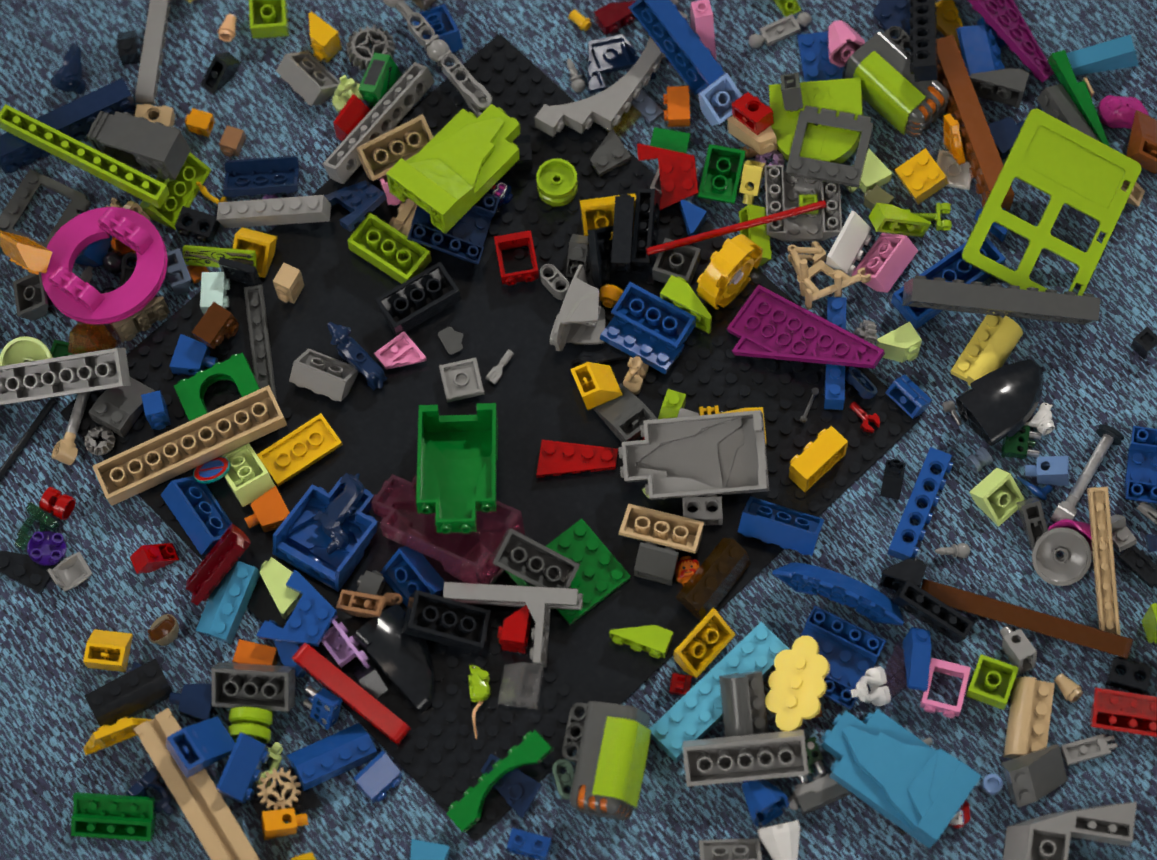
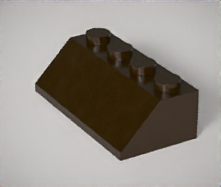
M723 538L675 598L701 622L713 608L715 609L751 565L747 552L734 539Z

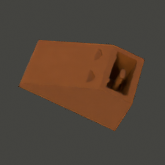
M1136 110L1126 156L1140 163L1141 168L1153 174H1157V120Z

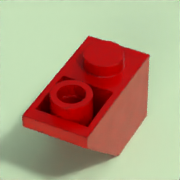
M173 543L142 545L130 556L136 574L150 573L179 560Z

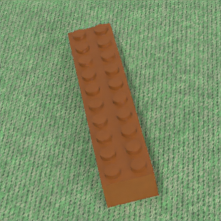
M954 35L937 39V81L949 92L946 112L959 122L965 162H969L971 165L969 172L971 177L976 180V192L978 195L981 194L983 199L981 203L982 207H984L1003 168V163ZM1011 185L1001 204V208H1005V211L1011 209L1015 195Z

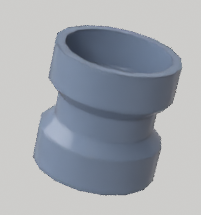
M980 447L975 455L971 454L966 457V462L969 467L974 464L975 468L972 470L975 473H979L984 466H989L993 463V459L984 447Z

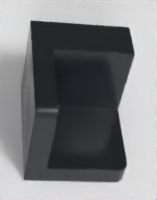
M1146 327L1133 339L1130 347L1145 359L1148 353L1157 345V335Z

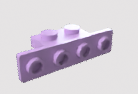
M336 615L332 621L334 626L327 630L321 642L341 668L357 656L368 669L370 667L366 662L369 660L368 656L363 650H357L356 647L359 644L352 636L348 638L346 635L348 630L342 622L339 624L336 622L338 618Z

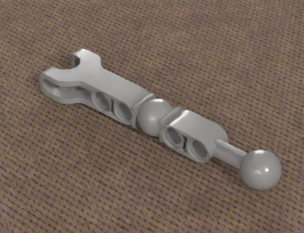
M383 0L385 5L396 8L407 21L409 32L422 47H425L428 57L432 61L437 62L439 67H442L443 73L464 97L474 114L479 117L482 114L479 110H486L492 104V97L484 86L478 83L458 58L452 54L448 44L439 39L438 35H435L434 29L420 13L413 12L404 0ZM413 21L420 22V24L417 26H414L411 23ZM427 34L431 36L430 39L422 38L424 35ZM447 62L454 63L451 67H447L445 64ZM461 75L465 77L462 81L456 79Z

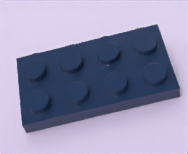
M297 156L229 160L224 164V197L235 198L244 195L256 196L258 194L274 195L276 193L291 194L298 192L300 169Z

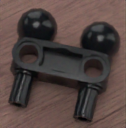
M115 250L109 251L104 255L102 265L108 273L117 274L121 272V287L132 276L136 265L129 267L128 264L131 260H137V255L134 252L122 254ZM105 288L101 291V294L114 291L117 288Z

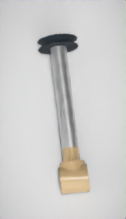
M90 392L77 395L64 438L54 446L52 459L69 466L75 461L78 449L74 442Z

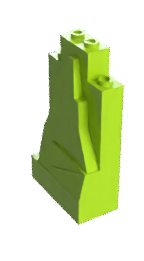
M493 104L478 118L472 112L462 109L417 154L406 161L401 158L386 173L389 192L403 203L408 198L430 214L431 224L446 234L520 159L519 148L513 143L520 135L519 122L514 117L506 115L503 109L495 107Z

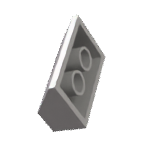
M309 51L285 54L276 69L282 80L286 81L311 106L323 104L334 94L340 84V81Z
M308 348L294 361L289 382L295 383L298 387L310 389L316 394L328 396L331 400L341 402L349 394L359 371L350 364Z
M760 838L699 840L700 860H762Z

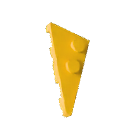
M940 0L937 2V29L945 37L954 35L961 52L956 28L963 27V24L958 16V9L955 6L954 0Z

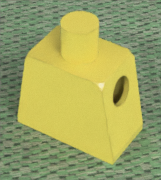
M747 160L744 163L739 193H743L742 203L753 205L754 196H758L760 193L764 165L766 163ZM748 182H752L754 187H750Z

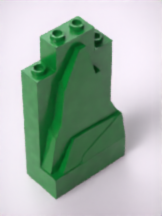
M496 403L477 404V415L439 416L438 405H419L417 512L423 514L436 513L437 533L477 532V512L488 513L496 511L498 417Z

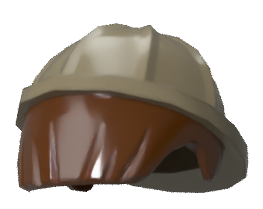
M165 614L156 619L150 629H148L149 641L161 646L173 643L177 639L179 632L177 619L171 614Z

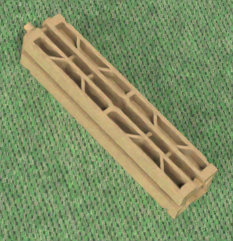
M170 709L163 710L155 715L154 719L149 722L147 720L135 727L136 734L210 859L260 860L222 795L216 789V785L207 770L203 769L186 779L165 746L166 738L181 730Z

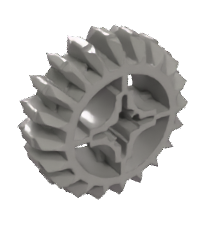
M366 25V29L359 27V32L353 31V36H349L346 52L349 56V61L353 62L354 67L358 66L360 71L364 67L367 70L374 52L390 55L392 59L393 55H395L393 37L389 35L387 30L383 31L381 26L376 29L375 25L372 28ZM369 44H371V46H372V53L370 52V49H369V48H370V45H369Z

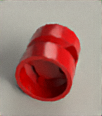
M49 487L40 499L39 508L47 513L53 512L55 517L65 521L73 511L76 499L67 494L62 495L60 490Z

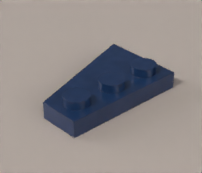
M490 754L481 772L489 774L494 769L492 766L500 758ZM518 769L508 772L494 785L495 789L498 790L522 820L543 784Z

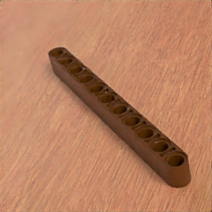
M923 579L921 589L949 607L1129 658L1134 639L931 580Z

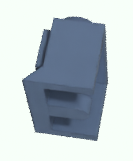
M180 248L167 252L168 264L166 273L175 296L190 291L189 287L191 286L190 281L192 279Z

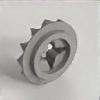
M95 426L92 430H88L87 435L84 437V445L93 455L107 454L115 444L113 432L105 426ZM102 435V439L105 441H100L97 446V442L94 439H98Z

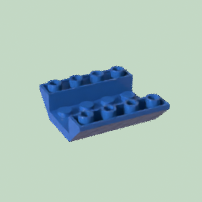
M1133 426L1124 485L1125 499L1157 504V429Z
M814 606L800 637H812L818 643V654L824 656L829 662L830 671L824 678L827 690L823 696L851 710L859 697L852 698L850 690L856 689V684L862 676H865V672L870 668H874L886 640L826 610Z

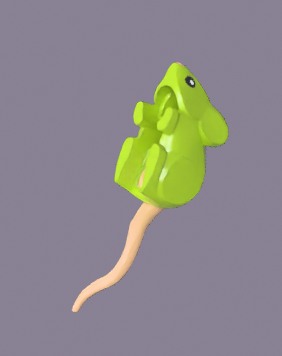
M470 664L471 675H468L471 702L478 703L472 712L475 739H477L476 711L490 696V686L488 683L490 677L487 671Z

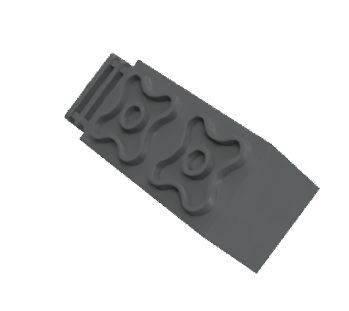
M100 111L87 135L94 149L130 167L140 169L146 174L157 175L165 180L168 178L176 179L191 151L187 140L178 128L168 127L160 122L153 123L146 118L135 117L127 112L120 113L116 111L114 115H110Z

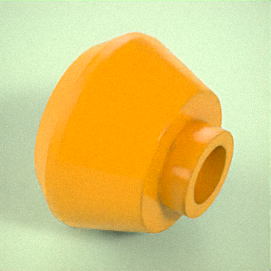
M603 285L600 288L602 304L605 307L613 308L621 297L623 290L616 285Z

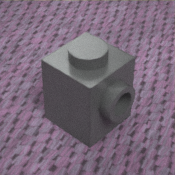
M366 570L365 574L359 577L357 592L380 596L386 584L383 574L375 570L372 572Z

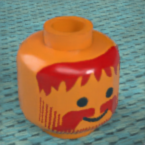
M683 556L677 562L675 576L677 582L683 586L700 567L698 560L691 559V556Z

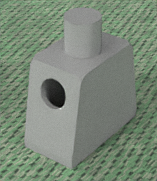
M1010 625L1003 627L1000 630L1003 636L1002 649L1013 666L1019 667L1017 675L1036 666L1037 651L1021 629L1013 631Z

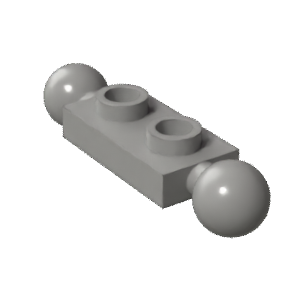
M802 12L795 19L791 14L760 28L761 35L753 34L749 37V45L752 48H759L765 41L767 46H770L800 32L799 26L806 27L811 23V16L807 12Z

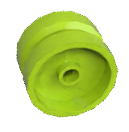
M551 159L545 161L539 167L536 173V182L540 199L551 206L569 204L577 194V172L574 166L563 159Z
M236 707L229 710L228 720L233 725L229 726L227 731L235 743L240 732L263 744L271 742L272 732L267 727L272 725V712L255 707Z

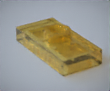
M631 105L628 112L622 114L620 123L612 128L618 137L641 117V112Z

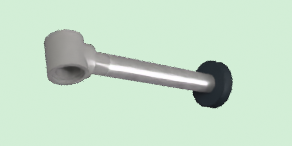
M1105 424L1099 425L1096 433L1101 437V440L1067 499L1058 504L1050 520L1054 522L1062 519L1073 521L1077 513L1076 505L1111 444L1121 445L1122 442L1120 440H1124V436L1118 430Z

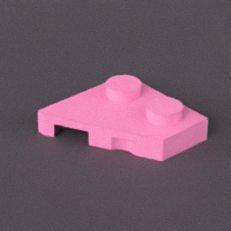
M404 331L374 353V356L386 370L427 360L426 356Z

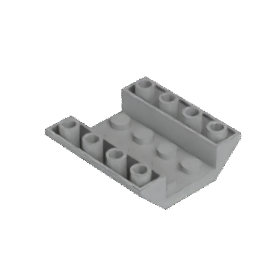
M764 165L766 216L799 207V195L818 194V202L823 200L826 202V207L818 209V214H800L766 223L768 236L783 242L825 241L839 235L842 230L840 184L786 175V172H783V165Z

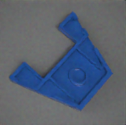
M294 570L286 586L302 594L291 616L284 628H280L265 620L256 636L264 640L272 639L274 641H287L302 645L307 643L310 646L318 647L337 611L298 571Z

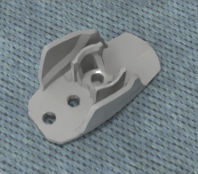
M579 264L550 334L549 343L556 347V351H562L566 343H605L600 340V334L606 328L605 309L599 306V289L587 284V276L583 264Z

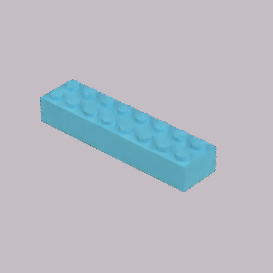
M760 622L650 728L652 731L650 738L677 763L683 757V741L701 740L723 719L719 676L733 673L743 674L759 670L762 671L764 679L775 669L774 659L780 651L790 649Z

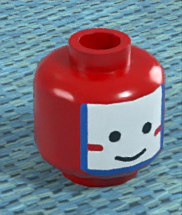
M966 800L949 823L953 828H962L970 821V805Z

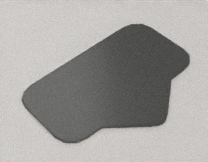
M447 327L438 332L441 342L450 355L463 349L461 343L463 339L462 333L454 331L452 327Z

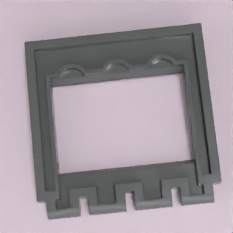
M806 105L804 111L800 110L786 167V175L859 188L874 127L873 123H871V117L858 115L857 120H854L855 114L841 111L839 117H836L837 111L824 108L818 114V107ZM808 122L862 132L854 166L800 157Z
M29 169L0 215V230L30 238L46 248L52 237L64 224L80 215L79 211L82 213L87 212L92 203L87 200V195ZM40 185L71 199L45 243L13 229Z

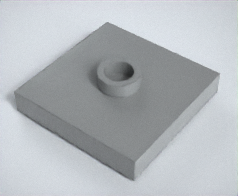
M476 357L439 365L447 402L484 395Z

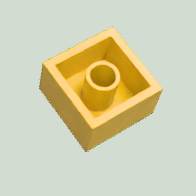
M926 148L895 169L898 178L917 204L949 184L946 175Z

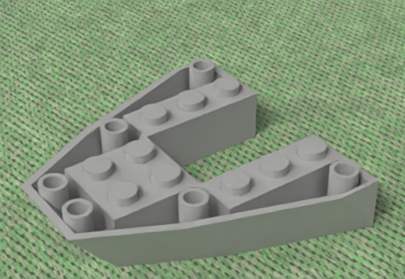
M1137 802L1108 804L1050 813L1007 826L1003 860H1068L1070 837L1129 847L1133 841Z

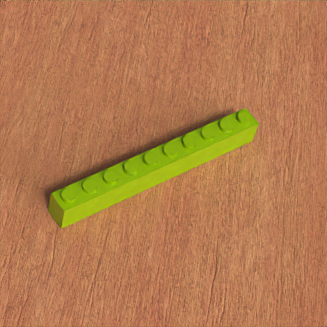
M6 104L0 111L1 129L161 209L170 194L167 185Z

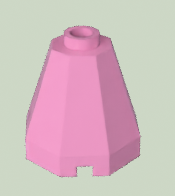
M842 20L834 21L828 27V58L832 64L840 68L845 67V63H847L854 52L865 44V40L846 22Z

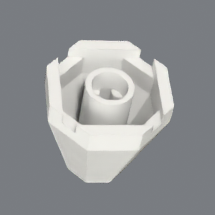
M798 820L757 829L759 838L772 860L798 859L800 835Z

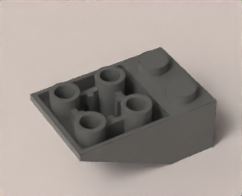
M620 383L619 387L623 396L596 406L593 409L621 443L637 441L641 438L640 426L644 425L643 421L655 420L657 418L639 398Z

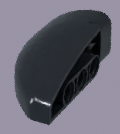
M1032 359L1006 365L975 380L970 384L972 389L967 390L956 398L961 419L990 446H993L1006 436L1011 438L1027 423L1038 406L1044 381L1041 367Z

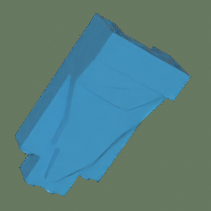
M878 709L874 713L869 712L863 722L847 710L843 715L838 714L832 722L835 725L832 731L827 729L821 738L824 742L820 747L837 758L830 767V770L833 772L829 777L927 848H930L942 835L981 778V775L941 748L939 750L933 749Z

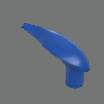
M1017 476V479L1040 499L1047 500L1046 495L1053 490L1049 484L1041 489Z

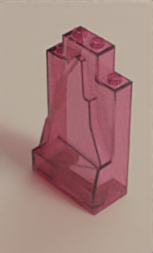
M392 474L384 482L379 493L374 495L371 502L374 514L383 517L380 524L383 536L438 560L443 565L444 571L464 583L490 584L501 569L492 563L506 530L511 528L525 535L521 511L497 501L496 511L488 513L477 512V532L437 533L436 513L423 514L417 512V475L414 476L412 482H409Z

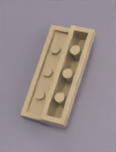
M1034 677L1015 678L1012 686L1003 757L1014 759L1047 747L1055 683L1038 681Z

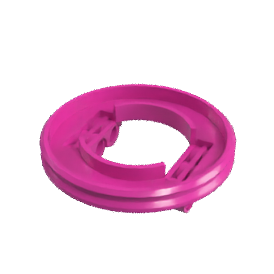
M120 207L97 208L74 217L55 233L46 247L52 251L47 272H41V278L48 297L64 315L86 324H109L134 315L154 298L166 275L168 264L167 251L158 230L143 215ZM111 235L136 251L137 262L132 276L125 284L114 291L101 294L72 271L76 258L85 247L95 241L110 238Z

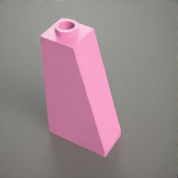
M699 0L691 2L690 27L699 35L701 42L710 50L711 55L716 60L714 19L710 1Z

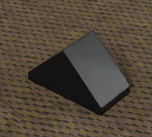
M366 661L370 666L367 669L361 662L352 668L350 672L366 692L375 699H378L388 692V689L375 668Z

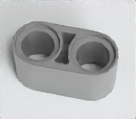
M543 265L540 269L542 284L555 298L563 300L569 288L568 280L554 265ZM547 273L553 274L551 277H545L544 275ZM563 286L565 289L557 290V287Z

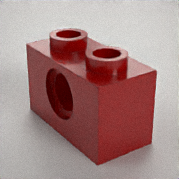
M749 92L731 103L733 117L756 135L774 124L773 110Z

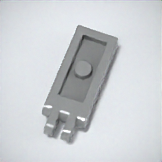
M1105 734L1061 745L1060 748L1066 766L1109 755L1111 750L1116 749L1118 746L1117 743L1108 745V742L1115 740L1114 736L1106 737Z

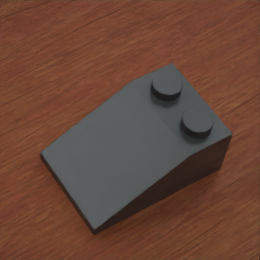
M1008 68L970 75L977 97L1020 108L1029 77L1028 72H1025L1023 69Z
M130 377L131 386L104 391L88 412L94 422L111 429L112 432L125 438L144 410L141 395L155 392V390Z
M1059 744L1001 763L1010 799L1018 808L1037 802L1068 781Z

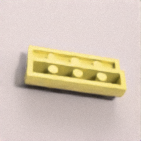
M986 315L951 369V374L968 382V385L971 386L970 384L975 380L1001 368L1023 335L1021 327L1006 315L1004 318Z

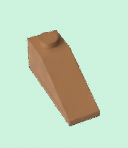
M342 589L336 608L352 616L363 618L380 617L386 597Z

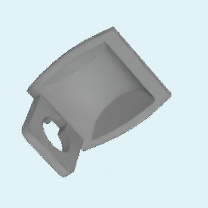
M80 552L65 558L53 569H48L55 584L62 588L64 592L78 586L93 574Z

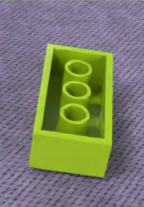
M370 212L347 240L349 250L401 284L423 272L432 261L429 250L416 242L408 240L406 235Z

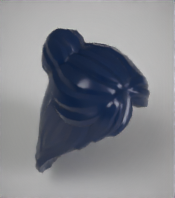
M73 43L66 52L61 68L51 78V83L61 91H75L77 94H83L86 84L82 80L81 48L77 43Z

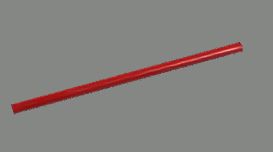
M823 200L652 246L646 248L647 255H652L826 207V202Z

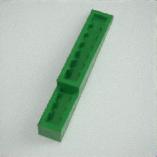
M1065 50L1051 53L1047 61L1060 84L1067 91L1100 142L1109 146L1085 81L1077 83Z

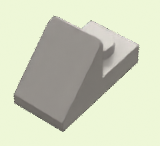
M1117 514L1111 516L1112 540L1118 551L1121 552L1137 544V539L1126 526V517Z

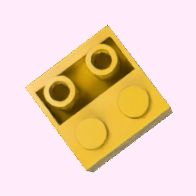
M586 362L570 369L587 410L623 396L610 365Z
M94 629L86 643L84 664L87 668L126 672L133 634Z

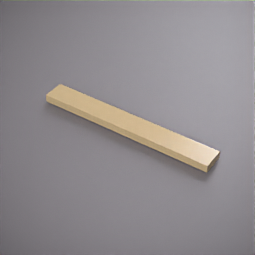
M1108 487L1087 488L1099 629L1121 635Z

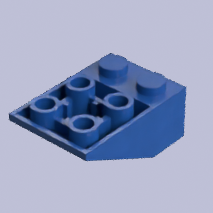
M216 716L184 727L166 738L165 746L187 779L230 755L235 742L219 717Z

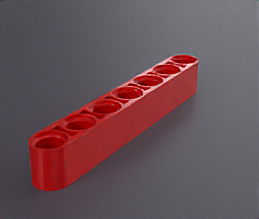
M303 643L293 655L292 660L338 698L340 697L344 703L397 745L411 730L404 721L307 643Z

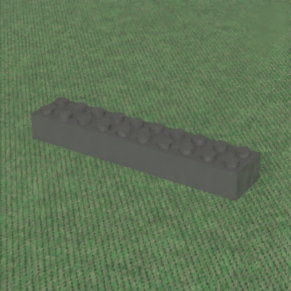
M919 275L915 276V278H910L909 281L904 283L902 306L995 316L1006 315L1014 318L1089 325L1099 321L1100 298L1094 297V294L1089 293L1078 296L1076 292L1065 291L1064 294H1059L1057 290L1052 289L1041 292L1038 291V288L1033 287L1022 290L1020 286L1014 285L1003 288L1001 284L995 283L990 284V286H984L982 282L973 281L971 284H965L964 280L957 279L947 282L945 278L938 277L934 278V280H928L926 276Z

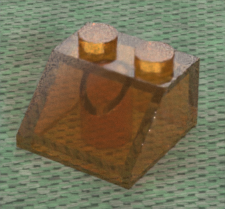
M79 322L70 331L68 352L82 354L113 349L117 347L118 342L104 324Z

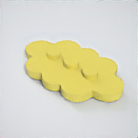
M810 636L797 638L792 646V650L780 651L774 659L776 670L768 678L771 690L765 697V704L772 713L776 714L777 727L783 732L798 730L802 725L803 719L816 717L821 709L819 698L827 690L824 678L830 671V665L824 656L818 654V643Z

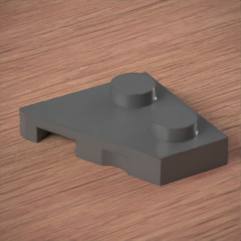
M612 129L591 157L590 163L600 177L631 160V155Z

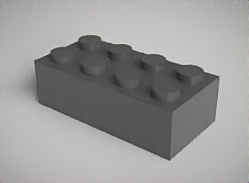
M218 662L211 668L212 707H255L271 711L289 712L295 706V667Z

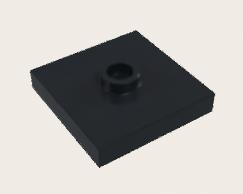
M220 257L218 264L227 279L250 286L261 284L255 266Z

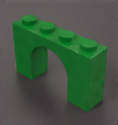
M243 353L234 354L228 360L215 363L211 368L199 371L195 376L189 379H182L178 384L174 385L189 421L208 413L204 404V395L209 386L217 381L228 380L235 383L242 397L260 389Z

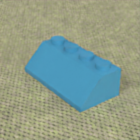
M237 561L210 594L195 631L232 644L259 579V570L254 566Z

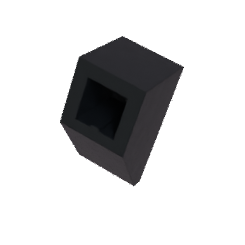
M898 459L886 460L880 496L899 500L906 463Z

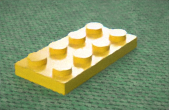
M322 413L258 453L257 456L279 487L343 444Z

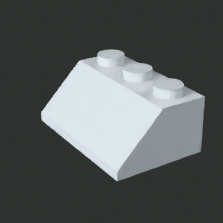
M851 211L826 260V265L834 270L839 269L849 276H852L855 270V261H860L864 253L862 248L864 245L868 246L872 235H870L871 227L855 211Z

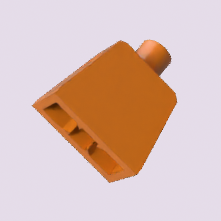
M274 486L250 504L254 514L244 518L249 529L260 524L263 531L268 532L278 529L290 512L277 487Z

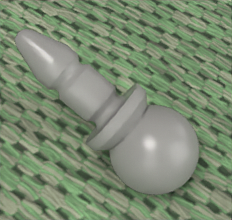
M567 59V66L572 76L569 79L572 82L571 88L575 92H582L586 87L585 81L581 79L582 75H577L578 72L572 60Z
M965 543L952 544L951 547L936 549L935 553L952 555L953 558H966L970 554V547Z

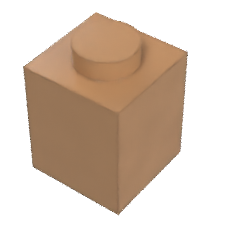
M226 126L219 143L221 152L224 155L239 157L246 140L244 130Z

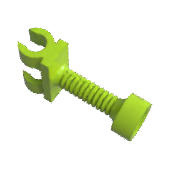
M936 203L935 213H912L926 220L936 221V231L951 230L952 221H941L940 214L950 213V203Z

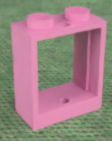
M931 658L928 690L926 692L923 691L920 707L924 708L923 710L928 713L941 712L947 718L959 717L971 667ZM934 671L962 678L956 706L927 699Z

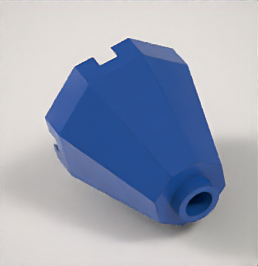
M767 780L743 781V793L751 820L755 826H759V822L762 825L768 824L784 813L782 811L784 806L786 809L789 807V799L785 793Z

